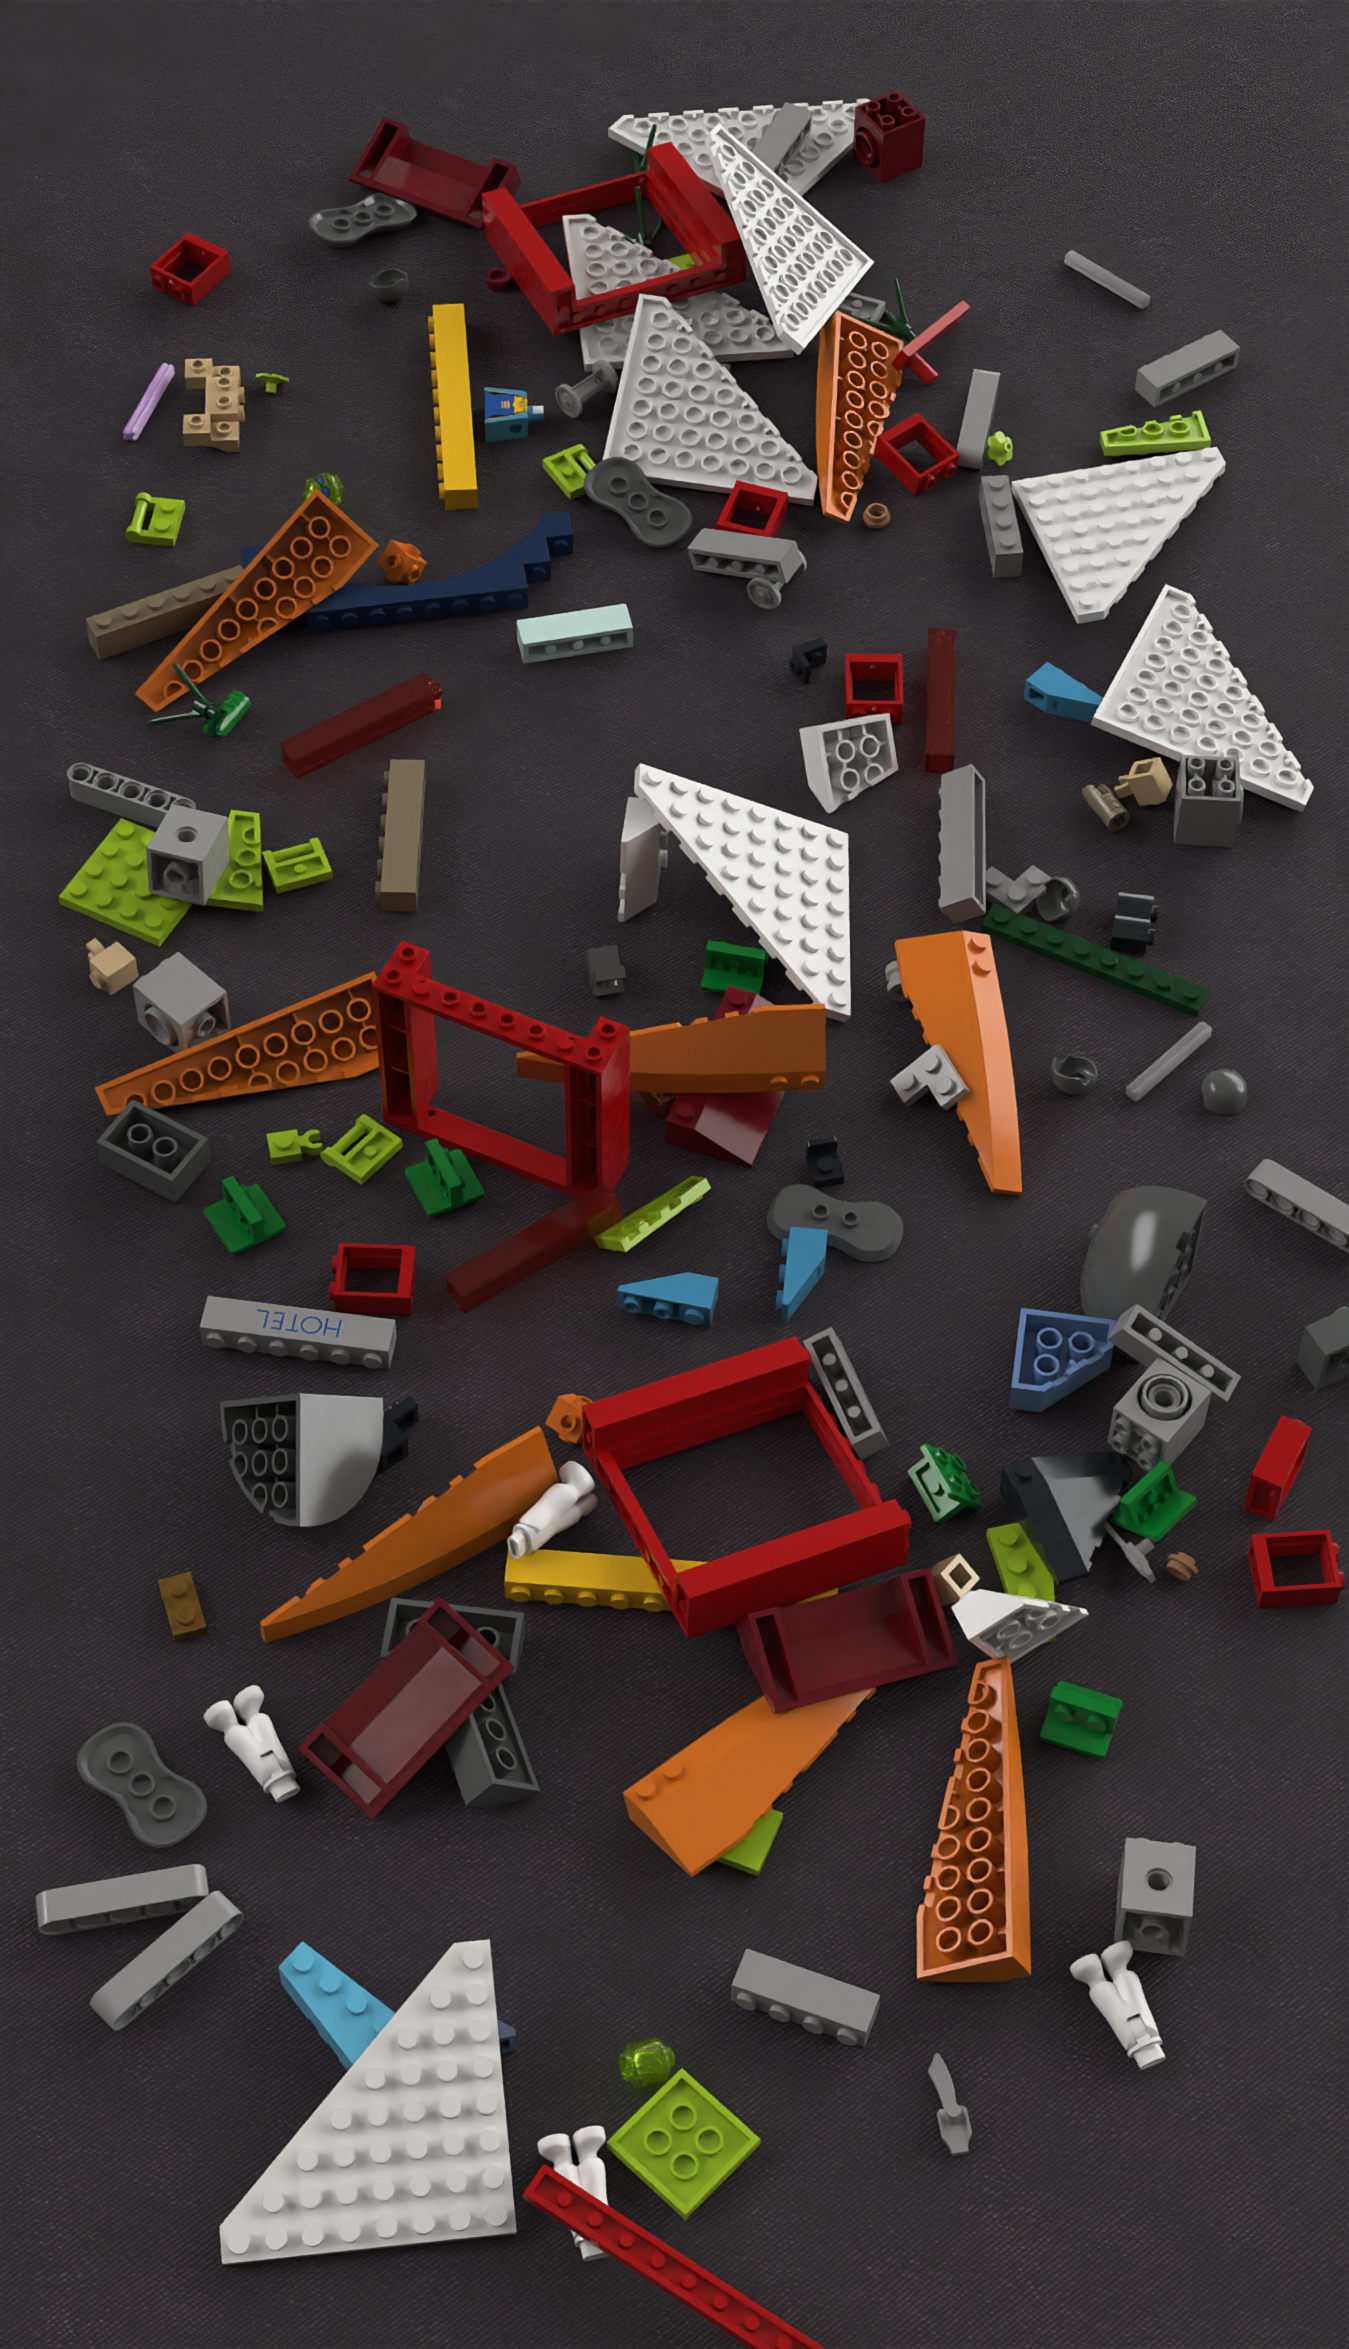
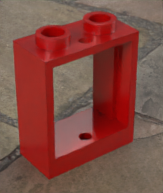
M188 232L150 266L153 288L193 307L231 272L229 251ZM188 261L206 268L191 283L174 275Z
M919 413L914 414L877 436L873 453L915 496L924 490H930L942 479H948L953 476L957 470L960 455ZM914 440L938 462V464L921 474L897 452V450Z
M736 480L717 521L716 530L776 538L788 512V493ZM736 508L770 516L765 530L730 523Z
M846 653L844 672L845 720L889 713L891 723H902V654ZM853 681L894 682V701L853 700Z
M340 1243L338 1255H333L332 1274H336V1280L330 1281L329 1300L335 1301L336 1312L411 1316L416 1272L415 1246ZM348 1268L400 1269L398 1293L347 1292Z
M1281 1416L1251 1475L1243 1509L1274 1522L1304 1462L1312 1431L1311 1427L1306 1426L1297 1419Z
M1330 1530L1251 1535L1248 1557L1258 1609L1337 1603L1340 1591L1345 1589V1577L1342 1570L1338 1571L1339 1547L1337 1542H1332ZM1319 1554L1325 1584L1275 1587L1269 1557Z

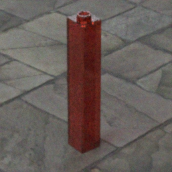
M928 628L925 773L945 774L954 770L956 629Z
M423 672L280 742L282 763L296 779H299L441 709V695L443 694L441 686L436 680H432L426 672Z
M604 1184L599 1185L447 1273L445 1279L448 1293L465 1314L622 1221L621 1208H623V1204L619 1196L614 1191L610 1193Z

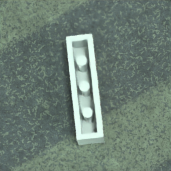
M626 604L517 620V641L523 663L525 664L633 647V626Z

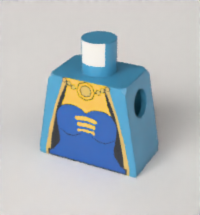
M484 387L486 442L524 438L528 436V422H544L543 406H527V393L525 391Z

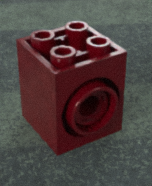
M898 90L855 107L853 156L880 184L922 167L926 118Z

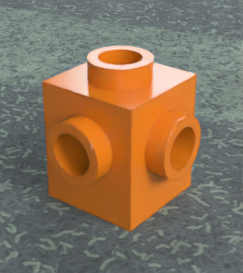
M390 540L377 560V563L388 573L386 575L387 578L398 585L401 583L414 585L427 565V562L419 556L421 552L416 547L395 540Z
M573 1393L558 1396L545 1424L557 1431L559 1438L569 1444L581 1443L582 1406L593 1401L584 1396H576Z

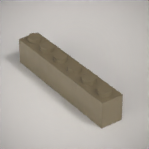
M241 565L86 618L88 637L92 648L99 660L193 628L243 572V568Z
M390 759V770L384 771V788H388V793L382 794V810H386V815H381L380 827L381 832H385V837H379V854H383V859L377 860V876H381V881H376L375 896L376 899H381L382 911H417L426 786L425 760Z

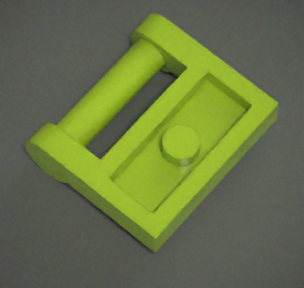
M582 444L543 459V468L570 500L586 494L584 479L587 474L577 462H580L588 472L596 465L589 457L588 450Z
M145 492L138 493L135 500L136 510L133 520L125 533L126 539L134 543L174 547L185 511L184 500L157 498ZM146 511H154L149 529L142 530Z
M318 837L309 839V843L283 850L261 852L264 866L269 873L277 894L333 879L331 867Z
M365 1114L355 1121L356 1125L338 1142L320 1153L322 1160L327 1165L335 1166L361 1185L403 1147L401 1138ZM363 1134H368L345 1156L342 1155Z

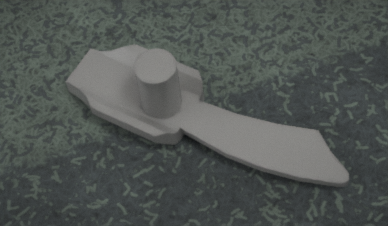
M1106 1521L1104 1526L1107 1529L1106 1532L1122 1548L1129 1562L1150 1583L1155 1581L1156 1578L1149 1567L1148 1560L1144 1557L1155 1548L1153 1543L1148 1538H1145L1136 1546L1132 1542L1126 1544Z
M936 2053L928 2069V2074L943 2106V2109L937 2112L941 2138L949 2148L952 2156L968 2154L972 2129L967 2108L956 2104L952 2078L940 2054Z

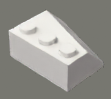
M889 713L868 715L799 729L808 786L827 813L833 812L839 805L850 801L858 796V793L869 786H874L898 770Z
M628 797L621 840V879L619 888V899L621 901L618 911V921L621 922L626 921L656 902L661 868H667L668 851H663V849H667L668 832H663L665 829L654 817L655 810L646 799L641 801L640 798Z
M983 1589L964 1594L959 1599V1602L951 1607L970 1642L993 1659L1008 1656L1010 1664L1089 1615L1086 1609Z

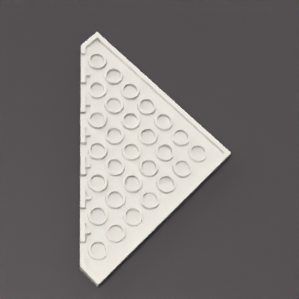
M857 99V103L843 104L842 100L824 101L822 106H808V103L793 104L813 111L812 129L780 178L797 194L803 196L853 149L855 107L871 100ZM773 105L753 106V110L739 111L738 107L718 109V113L704 114L703 110L683 111V115L669 116L668 112L649 113L648 118H634V115H623L608 128V137L644 155L652 125L656 124L657 129L652 146L672 142L707 189L726 199L704 139L719 123L751 152L754 142L760 140L765 126L771 124L774 113L777 110L780 111L781 108L774 109Z
M718 123L704 139L705 145L777 336L788 349L793 350L799 355L874 261Z
M589 214L562 216L570 277L575 284L577 300L682 271L681 267L665 259L662 261L653 256V251L637 242L632 244L625 240L624 234L610 226L605 228L596 223V218ZM713 290L671 302L672 309L678 316L681 315L693 329L694 335L700 341H703L715 355L717 362L794 357V351L788 349L783 341L778 338L774 325L769 323V318L753 309L748 311L741 307L740 301L724 292L719 294ZM635 313L578 329L585 372L593 371V364L600 359L610 363L614 369H623Z
M639 294L603 460L611 457L627 458L635 462L642 469L649 483L730 494L736 480L787 492L788 502L813 506L818 485L816 474L805 466L800 455L790 444L783 440L778 429L768 418L761 414L756 403L746 392L739 388L736 380L728 370L716 361L715 355L703 341H700L694 335L693 329L681 315L678 316L672 309V304L667 298Z
M1217 447L1012 481L1011 490L1077 624L1105 619L1109 614L1110 607L1114 603H1118L1127 592L1128 585L1132 581H1136L1145 570L1146 563L1154 559L1162 549L1164 541L1172 537L1179 528V523L1182 519L1190 515L1200 497H1204L1212 488L1213 481L1217 477H1221L1225 472L1226 462Z
M1165 584L1099 705L1091 725L1179 762L1181 755L1239 758L1240 785L1244 789L1303 813L1314 786L1309 779L1305 780L1300 772L1301 766L1293 753L1286 751L1282 744V736L1275 725L1269 723L1265 718L1263 706L1255 695L1251 696L1246 688L1247 681L1240 670L1234 668L1230 663V655L1222 642L1216 641L1212 634L1213 628L1204 614H1199L1195 608L1196 601L1192 595Z
M640 763L635 769V794L641 801L645 799L655 810L654 817L667 832L672 831L682 842L679 847L694 864L698 862L708 875L705 878L720 896L725 894L734 905L732 908L733 912L746 927L751 926L761 937L758 942L767 950L768 954L773 959L778 958L786 967L787 971L785 974L799 991L804 989L814 1001L812 1004H825L826 1017L846 1022L851 1017L848 834Z
M490 1939L454 1943L219 2226L223 2266L517 2234Z

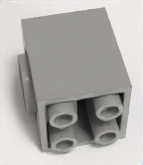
M1181 755L1173 801L1174 844L1232 847L1236 825H1240L1243 813L1244 793L1243 786L1240 785L1239 758Z
M172 804L146 848L149 893L204 906L229 863L228 817Z
M179 952L163 960L158 967L147 975L141 976L133 984L138 1022L174 1053H179L231 1030L227 992Z
M1158 1357L1113 1408L1107 1442L1117 1452L1126 1454L1137 1461L1146 1471H1151L1160 1461L1171 1465L1204 1427L1212 1391Z
M1126 1838L1118 1878L1114 1944L1127 1940L1130 1942L1133 1950L1176 1956L1185 1955L1193 1917L1196 1846L1184 1845L1179 1842L1150 1841L1145 1838Z

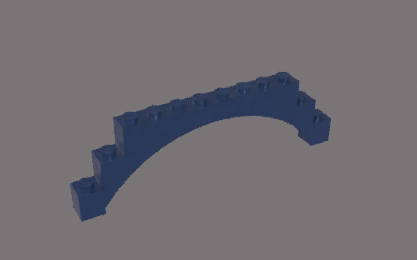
M568 511L541 514V521L515 547L491 562L457 576L421 584L396 586L363 585L346 582L343 587L306 611L308 631L316 632L528 607L527 583L551 580L550 556L573 554V533ZM266 545L241 548L243 570Z

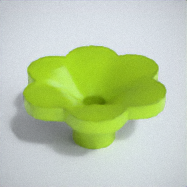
M260 373L256 374L255 377L265 381V392L272 394L276 393L277 384L289 382V378L277 374Z
M998 431L993 436L987 438L986 445L988 449L986 455L989 460H994L997 466L1004 465L1006 461L1011 460L1013 445L1009 437H1005L1003 432Z

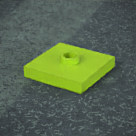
M771 1809L764 1818L760 1816L752 1825L753 1831L748 1837L715 1861L759 1876L783 1820V1813Z

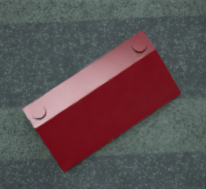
M386 117L382 119L349 176V181L479 230L484 228L481 194L506 187L513 197L521 184L516 165L493 158L490 165L485 167L412 140L405 124Z
M729 985L713 1020L724 1019L725 1013L738 1011L739 1015L753 1013V1008L776 1005L756 993ZM786 1091L678 1093L665 1120V1142L751 1169Z
M930 1567L899 1575L887 1582L781 1609L777 1606L749 1613L735 1621L744 1655L773 1714L959 1664Z
M441 1597L418 1619V1624L324 1724L321 1723L298 1747L306 1757L372 1819L376 1817L515 1668Z

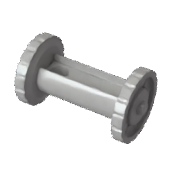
M600 359L592 366L593 374L575 386L571 387L567 384H561L556 388L555 397L557 403L566 415L576 418L582 414V404L602 390L607 393H614L618 390L620 380L610 363Z
M800 551L802 564L793 574L795 577L802 575L807 568L805 557ZM756 577L748 583L747 593L757 606L772 610L781 602L779 590L784 583Z

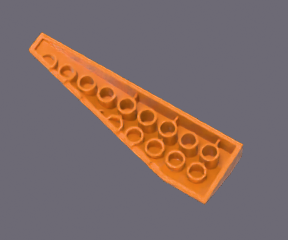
M836 311L820 328L816 396V451L823 515L847 524L857 502V494L864 483V475L870 467V459L874 456L877 436L883 432V424L889 416V408L895 400V392L902 381V369L897 371L891 363L903 348V341L842 312Z
M316 488L134 695L151 710L158 712L190 690L173 668L174 663L181 667L195 686L343 587L379 544Z
M962 930L896 940L894 945L902 991L906 999L910 998L914 1006L911 1011L915 1020H920L924 1029L922 1036L925 1043L931 1047L937 1043L944 1049L970 1091L956 1102L958 1106L956 1112L960 1121H965L969 1130L968 1140L971 1146H975L980 1155L978 1162L992 1192L1020 1196L1022 1193V1177L1014 1077L990 935Z
M375 971L95 1087L106 1115L121 1114L132 1100L150 1109L355 1078L379 1068L372 984L377 978Z
M825 1004L761 1006L753 1008V1013L739 1015L738 1011L725 1013V1018L708 1021L707 1017L695 1019L694 1022L687 1026H682L677 1022L630 1031V1091L741 1093L825 1089ZM529 1051L517 1053V1077L564 1084L563 1064Z
M537 1426L480 1459L474 1464L477 1470L464 1479L461 1475L457 1476L449 1482L451 1488L439 1498L431 1495L422 1502L416 1515L413 1517L411 1514L404 1515L362 1546L366 1552L353 1561L350 1557H347L338 1564L340 1570L328 1580H323L320 1577L313 1582L307 1590L305 1597L300 1599L298 1596H294L260 1622L264 1642L269 1643L315 1628L394 1597L452 1569L512 1535L513 1527L519 1524L522 1516L535 1505L551 1486L560 1483L542 1429Z
M1008 1656L980 1662L975 1666L967 1700L970 1708L967 1718H963L960 1730L963 1733L960 1749H956L953 1760L956 1764L954 1776L949 1777L938 1828L941 1831L937 1844H933L931 1858L934 1861L930 1876H926L923 1887L926 1895L923 1905H919L917 1912V1979L920 1982H1003L1031 1975L1025 1798L1016 1705Z
M876 1687L773 1714L765 1695L625 1790L623 1796L629 1818L691 1877L695 1876L748 1837L753 1831L752 1825L760 1816L764 1818L771 1811L772 1803L781 1793L786 1794L793 1786L792 1780L799 1772H805L838 1735L837 1729L844 1721L848 1723L855 1716L856 1708L865 1698L870 1699L876 1692Z

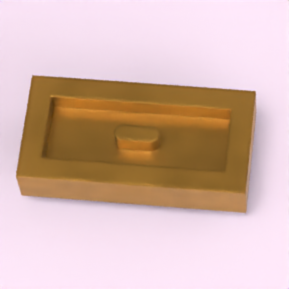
M191 1572L158 1580L174 1641L178 1642L207 1634L206 1624Z

